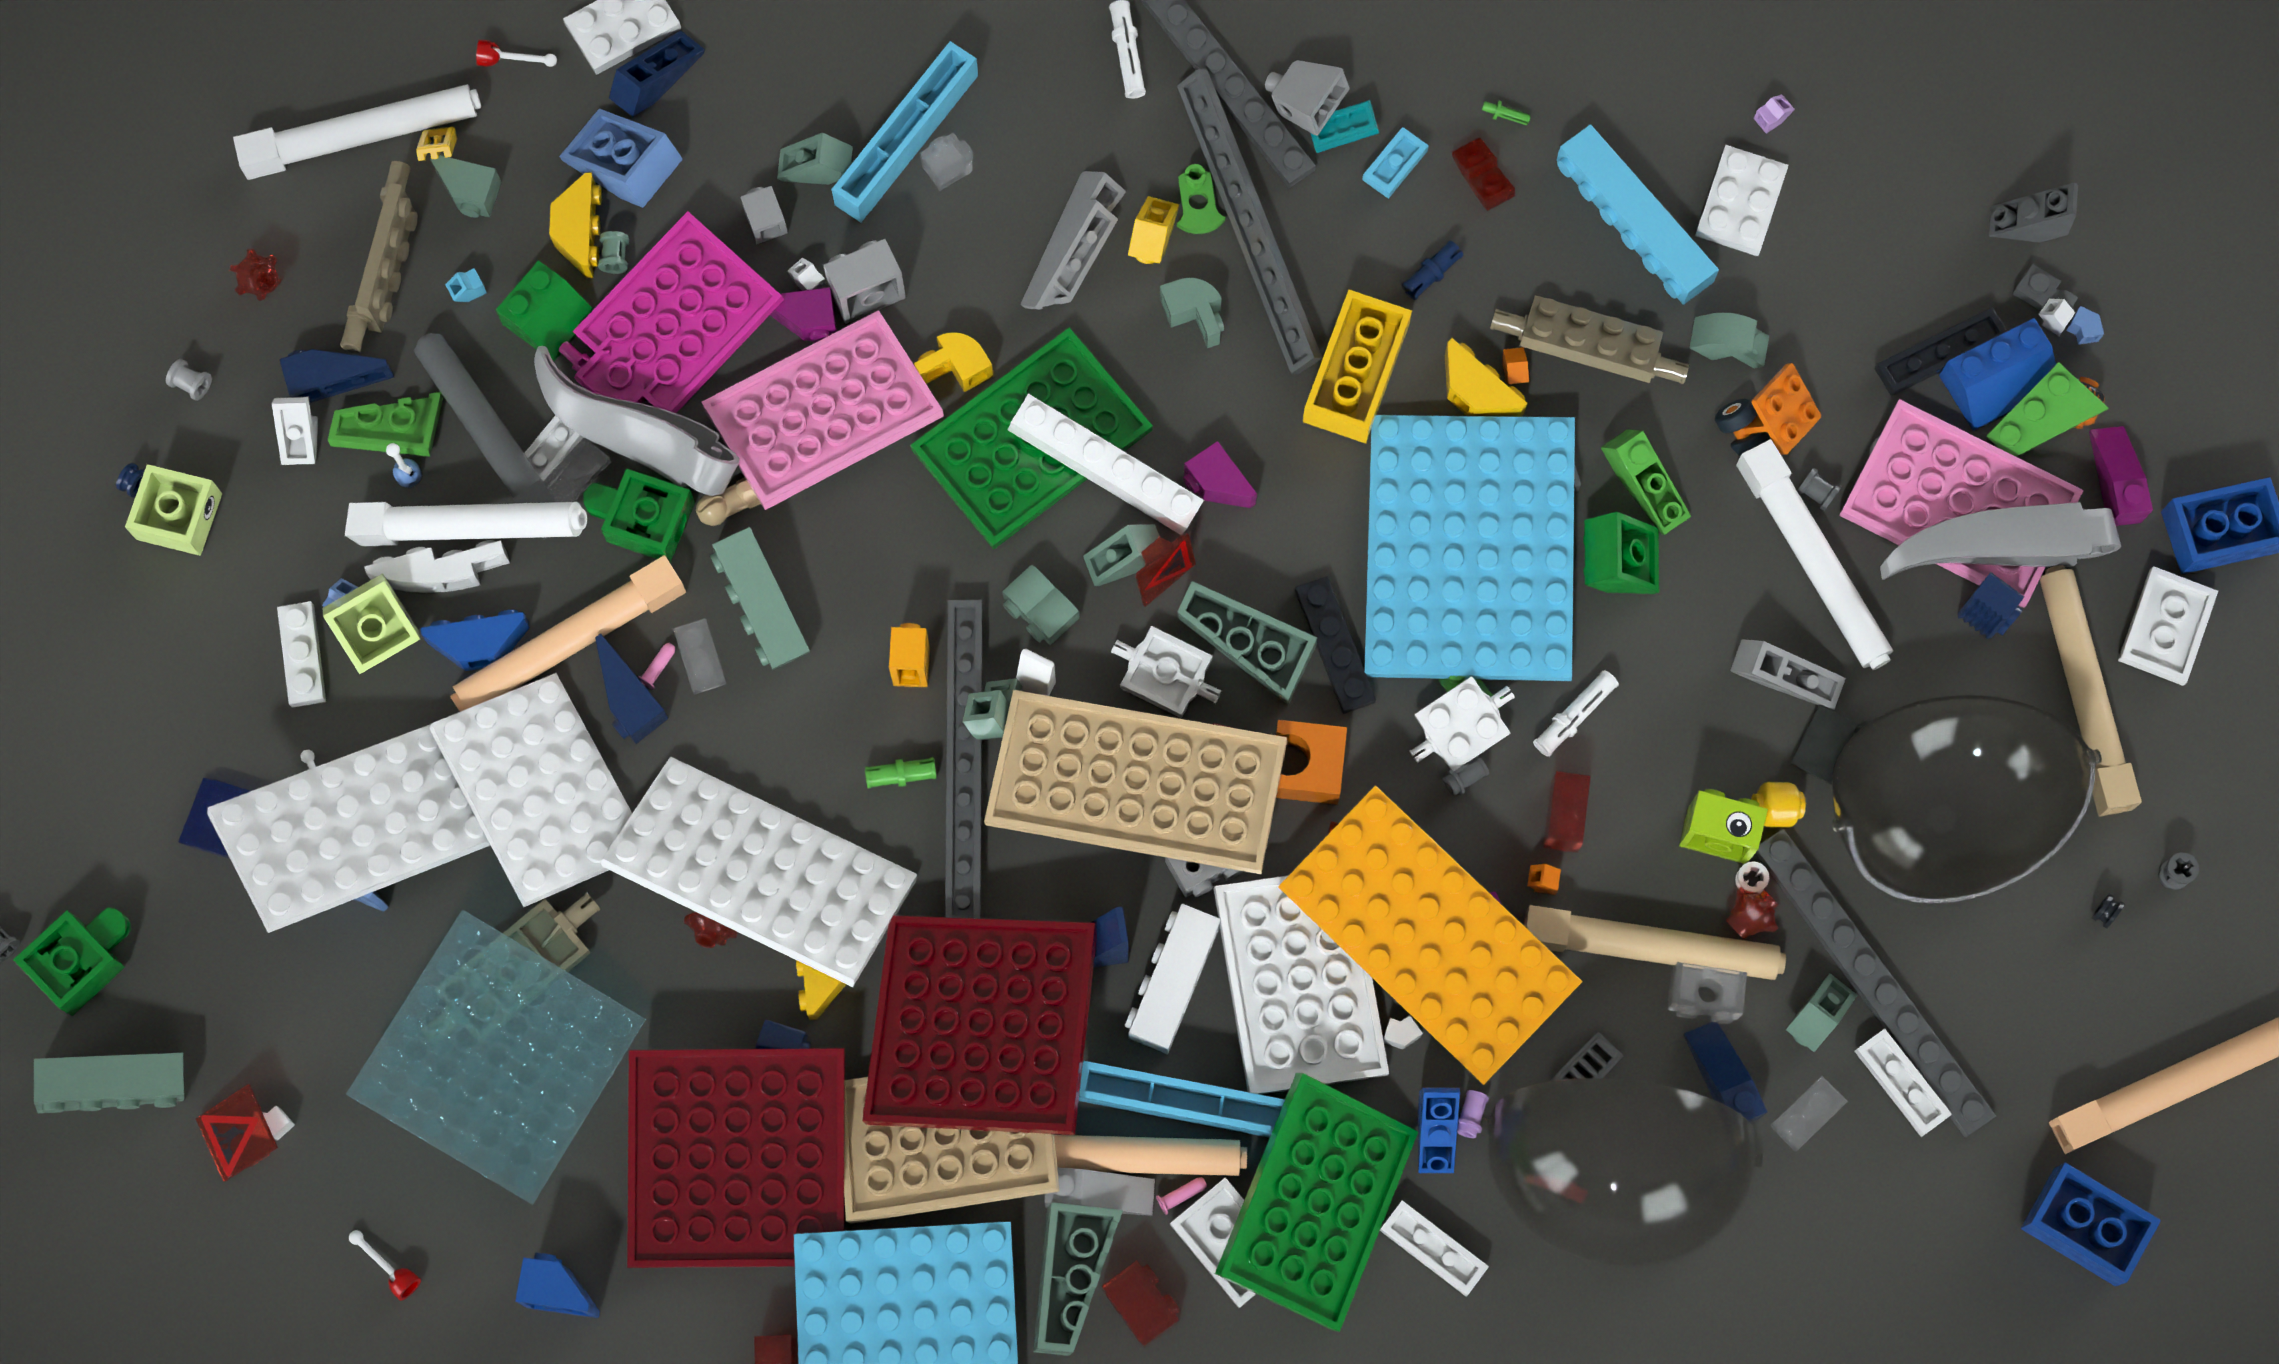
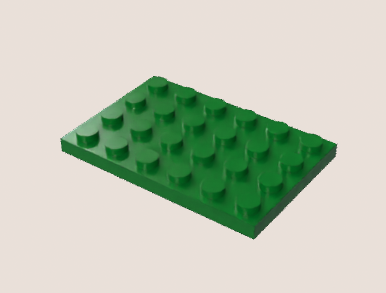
M1070 327L910 445L913 453L993 550L1087 480L1083 475L1008 431L1011 421L1028 394L1124 452L1153 431L1152 424Z
M1296 1073L1215 1274L1330 1330L1340 1332L1418 1131L1304 1073Z

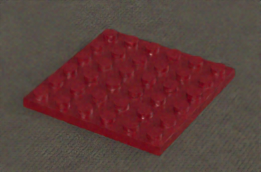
M893 916L888 925L862 1121L866 1125L1075 1135L1097 940V925L1084 922Z
M845 1048L629 1050L627 1268L795 1266L794 1234L845 1231Z

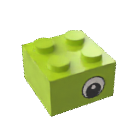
M1705 789L1704 792L1699 791L1688 807L1679 846L1746 864L1759 849L1768 809L1759 807L1760 804L1755 800L1740 798L1737 801L1725 798V794L1718 790Z

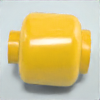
M1765 782L1760 786L1757 794H1753L1751 800H1755L1760 804L1759 807L1768 809L1764 824L1766 827H1792L1805 814V796L1795 784L1789 782Z

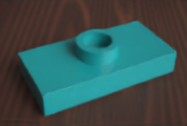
M1370 100L1334 111L1318 136L1311 133L1316 152L1319 153L1379 134Z

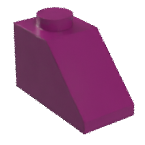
M830 287L782 293L781 295L785 300L770 314L771 317L804 341L810 340L816 343L837 332Z
M1218 441L1184 463L1185 476L1183 481L1193 494L1197 492L1204 501L1252 508L1256 505L1257 493Z

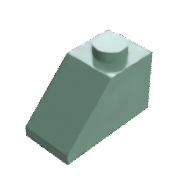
M820 133L780 149L777 179L782 182L826 185L837 182L852 164L853 146L825 133Z
M439 155L438 159H431L438 176L458 210L469 217L477 218L481 215L490 218L502 183L497 170L458 159L445 158V156Z
M1155 524L1127 525L1083 557L1094 586H1101L1143 571L1167 554Z
M1829 973L1794 1017L1786 1031L1800 1045L1807 1046L1815 1052L1838 1025L1857 997V994Z

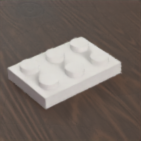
M597 0L563 18L566 27L596 75L681 30L680 22L666 0Z
M1725 145L1695 236L1758 256L1789 165Z
M2153 566L2147 575L2118 661L2184 686L2191 673L2218 591Z
M1225 1177L1173 1220L1170 1225L1238 1308H1241L1256 1294L1215 1274L1244 1202L1241 1195Z

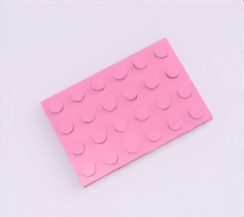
M879 310L702 401L705 412L726 447L739 457L738 466L765 510L944 417L939 403Z
M1899 399L1839 516L1897 545H1901L1914 534L1949 519L1987 510L2077 503L2083 490ZM1937 563V565L1979 586L1988 574L1992 572L2025 596L2019 604L2023 608L2028 604L2045 567Z

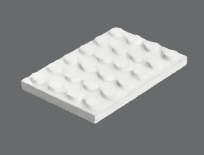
M556 673L430 724V732L523 907L609 870L602 866V858L632 815V812Z
M1288 876L1215 886L1214 894L1218 918H1220V930L1247 1091L1259 1095L1289 1091L1296 1073H1304L1326 1085L1387 1076L1389 1069L1373 979L1278 888Z

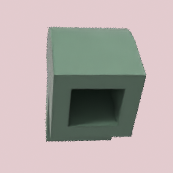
M1182 278L1160 286V301L1170 327L1196 319L1207 348L1220 344V333L1224 331L1223 322L1218 313L1221 311L1222 298L1211 284L1197 278Z
M1712 313L1695 317L1690 349L1710 360L1733 356L1755 369L1765 365L1769 335L1756 328L1757 320L1734 313Z
M1017 678L986 682L984 692L970 693L968 695L963 723L974 738L978 740L1003 738L1013 690L1022 691L1023 687Z

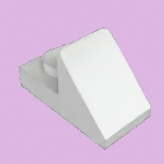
M274 398L272 409L281 465L315 464L317 459L318 418L317 416H311L309 398Z

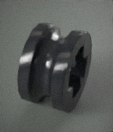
M2111 893L2104 898L2092 916L2094 921L2101 920L2103 927L2106 929L2114 922L2125 905L2122 901L2115 902L2113 900L2114 896Z

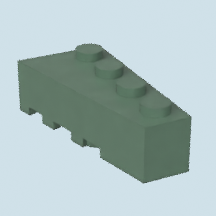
M748 527L712 544L714 553L709 556L717 573L724 572L729 582L724 587L732 604L734 605L739 602L745 614L739 618L747 635L754 633L759 643V646L754 649L762 666L769 664L773 671L810 653L751 528Z
M1192 581L1177 611L1178 618L1289 706L1317 646V637Z
M183 1053L34 1059V1104L37 1113H57L73 1110L97 1111L108 1107L136 1109L143 1104H154V1107L168 1108L177 1106L178 1101H184Z
M1054 1202L1047 1207L1033 1352L1069 1356L1074 1352L1123 1210Z

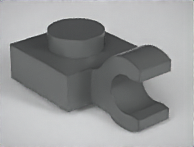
M2034 264L2029 268L2013 293L2014 296L2039 311L2043 309L2049 299H2065L2071 308H2073L2078 299L2076 295L2069 291L2058 290L2057 288L2061 280Z

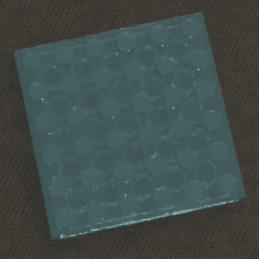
M462 909L346 1095L533 1205L646 1019Z

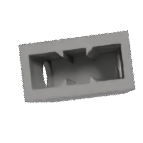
M1300 60L1293 62L1284 75L1271 72L1265 82V89L1272 92V99L1278 113L1316 136L1319 135L1350 89L1342 68Z

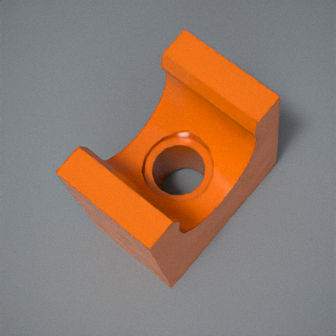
M1278 720L1276 736L1287 737V745L1298 747L1303 751L1308 759V766L1296 775L1286 776L1281 774L1276 798L1338 805L1341 793L1347 727Z

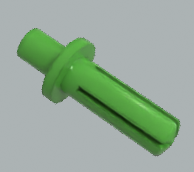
M1498 100L1497 104L1484 101L1481 110L1492 113V119L1494 120L1498 116L1523 125H1528L1530 121V114L1502 106V101Z

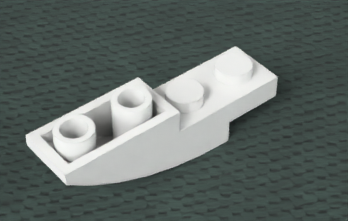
M486 540L478 543L475 546L476 548L448 551L442 555V558H437L431 547H416L408 550L406 555L395 558L389 556L381 557L374 560L373 564L364 567L366 574L371 580L383 573L392 589L432 593L479 586L478 572L509 564L510 561L501 540L497 542Z

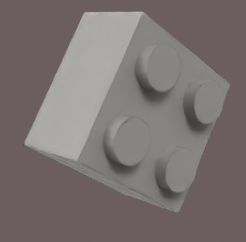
M886 239L878 242L876 240L866 242L859 250L848 255H836L827 264H824L828 287L831 289L833 300L845 324L906 298L902 272Z

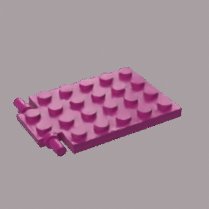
M687 211L573 331L595 354L591 358L587 354H581L568 341L560 346L559 352L573 364L572 368L577 372L574 378L583 388L595 394L641 404L647 400L654 407L677 413L785 299Z

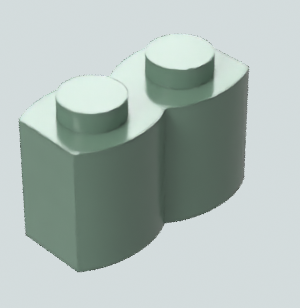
M1033 565L1029 566L1002 591L1005 600L1003 607L1013 618L1017 619L1019 616L1029 624L1026 627L1027 631L1039 643L1045 640L1049 645L1053 644L1080 619L1078 609Z

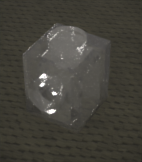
M954 133L946 137L936 138L927 149L920 152L922 167L939 191L973 172L971 158L974 157V154L965 140L960 142Z

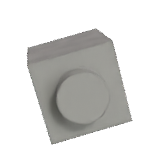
M772 186L751 189L746 195L740 197L756 244L788 234L786 223Z

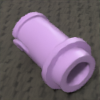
M1467 1090L1463 1109L1458 1119L1457 1133L1459 1135L1476 1138L1477 1133H1481L1482 1127L1480 1122L1489 1099L1487 1095L1478 1091Z

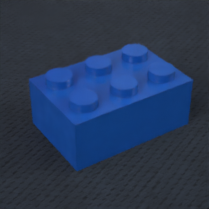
M2271 477L2173 498L2161 511L2181 574L2279 553V501Z
M2065 1162L2053 1169L2020 1229L2116 1287L2128 1282L2161 1220Z

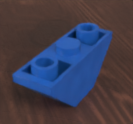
M504 610L499 612L498 616L484 618L482 615H471L465 617L464 621L461 622L434 621L430 623L429 627H422L420 630L422 637L428 645L463 670L469 671L482 669L510 653L530 627L529 621L523 612Z
M1422 1088L1419 1091L1417 1115L1418 1173H1454L1460 1088Z

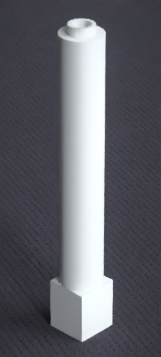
M466 84L279 132H274L271 127L235 136L233 139L239 166L246 178L250 180L285 171L286 164L476 117V109L481 108V103L477 90H470L469 85Z
M1770 439L1742 453L1736 466L1756 499L1761 497L1862 667L1870 666L1872 670H1876L1891 661L1888 655L1893 652L1892 647L1789 477L1792 473L1773 441Z
M386 502L349 503L345 536L361 546L398 545V541L577 537L586 527L587 515L578 502L392 507Z

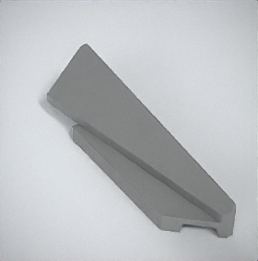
M1084 171L1080 174L1021 301V305L1024 308L1039 310L1045 306L1071 302L1118 221V218L1111 211L1126 193L1105 172Z

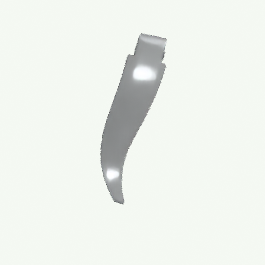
M538 346L534 363L540 388L548 406L567 427L596 444L654 470L677 486H690L694 490L710 496L725 492L739 464V457L732 450L718 442L719 434L690 418L662 408L595 394L573 383L557 368L547 347Z
M2081 502L2013 507L1967 514L1928 527L1899 545L1881 564L1880 571L1882 580H1885L1910 568L1937 563L2030 567L2063 565L2065 567H2073L2077 564V559L2110 554L2122 546L2112 510L2109 508L2083 510Z

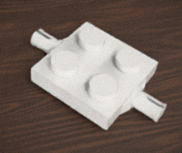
M1153 626L1149 629L1144 641L1136 648L1119 640L1115 642L1111 653L1129 660L1128 671L1120 684V688L1180 718L1183 717L1189 703L1197 695L1215 704L1221 695L1222 690L1204 683V676L1213 656Z
M1471 676L1417 712L1414 716L1424 729L1426 741L1410 750L1412 756L1423 749L1425 750L1414 758L1415 761L1419 763V761L1435 752L1445 760L1451 770L1455 771L1508 736L1510 731L1500 718L1498 708L1515 698L1511 692L1503 699H1500V697L1510 691L1509 687L1505 686V688L1490 697L1480 689Z

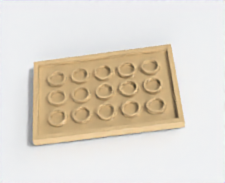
M868 1077L845 1080L844 1197L846 1221L850 1224L1060 1192L1054 1134L866 1125L862 1119Z

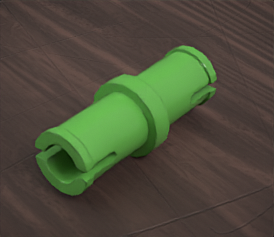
M930 757L903 762L902 759H896L895 763L865 766L867 788L898 784L899 787L906 786V782L936 779L934 758Z

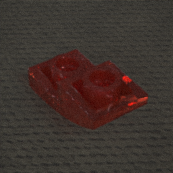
M1480 137L1452 151V157L1463 177L1487 211L1515 197L1514 186L1498 168L1497 158Z

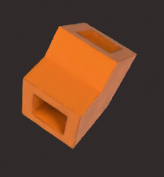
M1524 347L1503 350V369L1507 384L1529 382L1528 361Z
M1547 864L1530 865L1527 886L1533 888L1534 892L1556 895L1559 888L1561 869Z

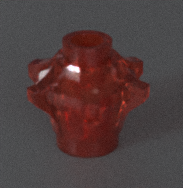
M248 249L247 256L238 265H231L230 271L235 272L238 283L235 292L238 295L244 293L254 294L259 301L265 300L266 294L274 291L282 280L278 277L275 270L277 258L272 254L268 257L256 254L254 249Z
M1740 887L1737 890V900L1731 911L1732 914L1725 920L1744 940L1750 935L1753 936L1759 932H1775L1778 926L1775 921L1774 909L1779 904L1765 889L1759 894L1758 892H1749Z
M696 911L686 915L684 918V924L694 931L695 941L702 947L713 948L715 944L725 946L728 938H737V931Z

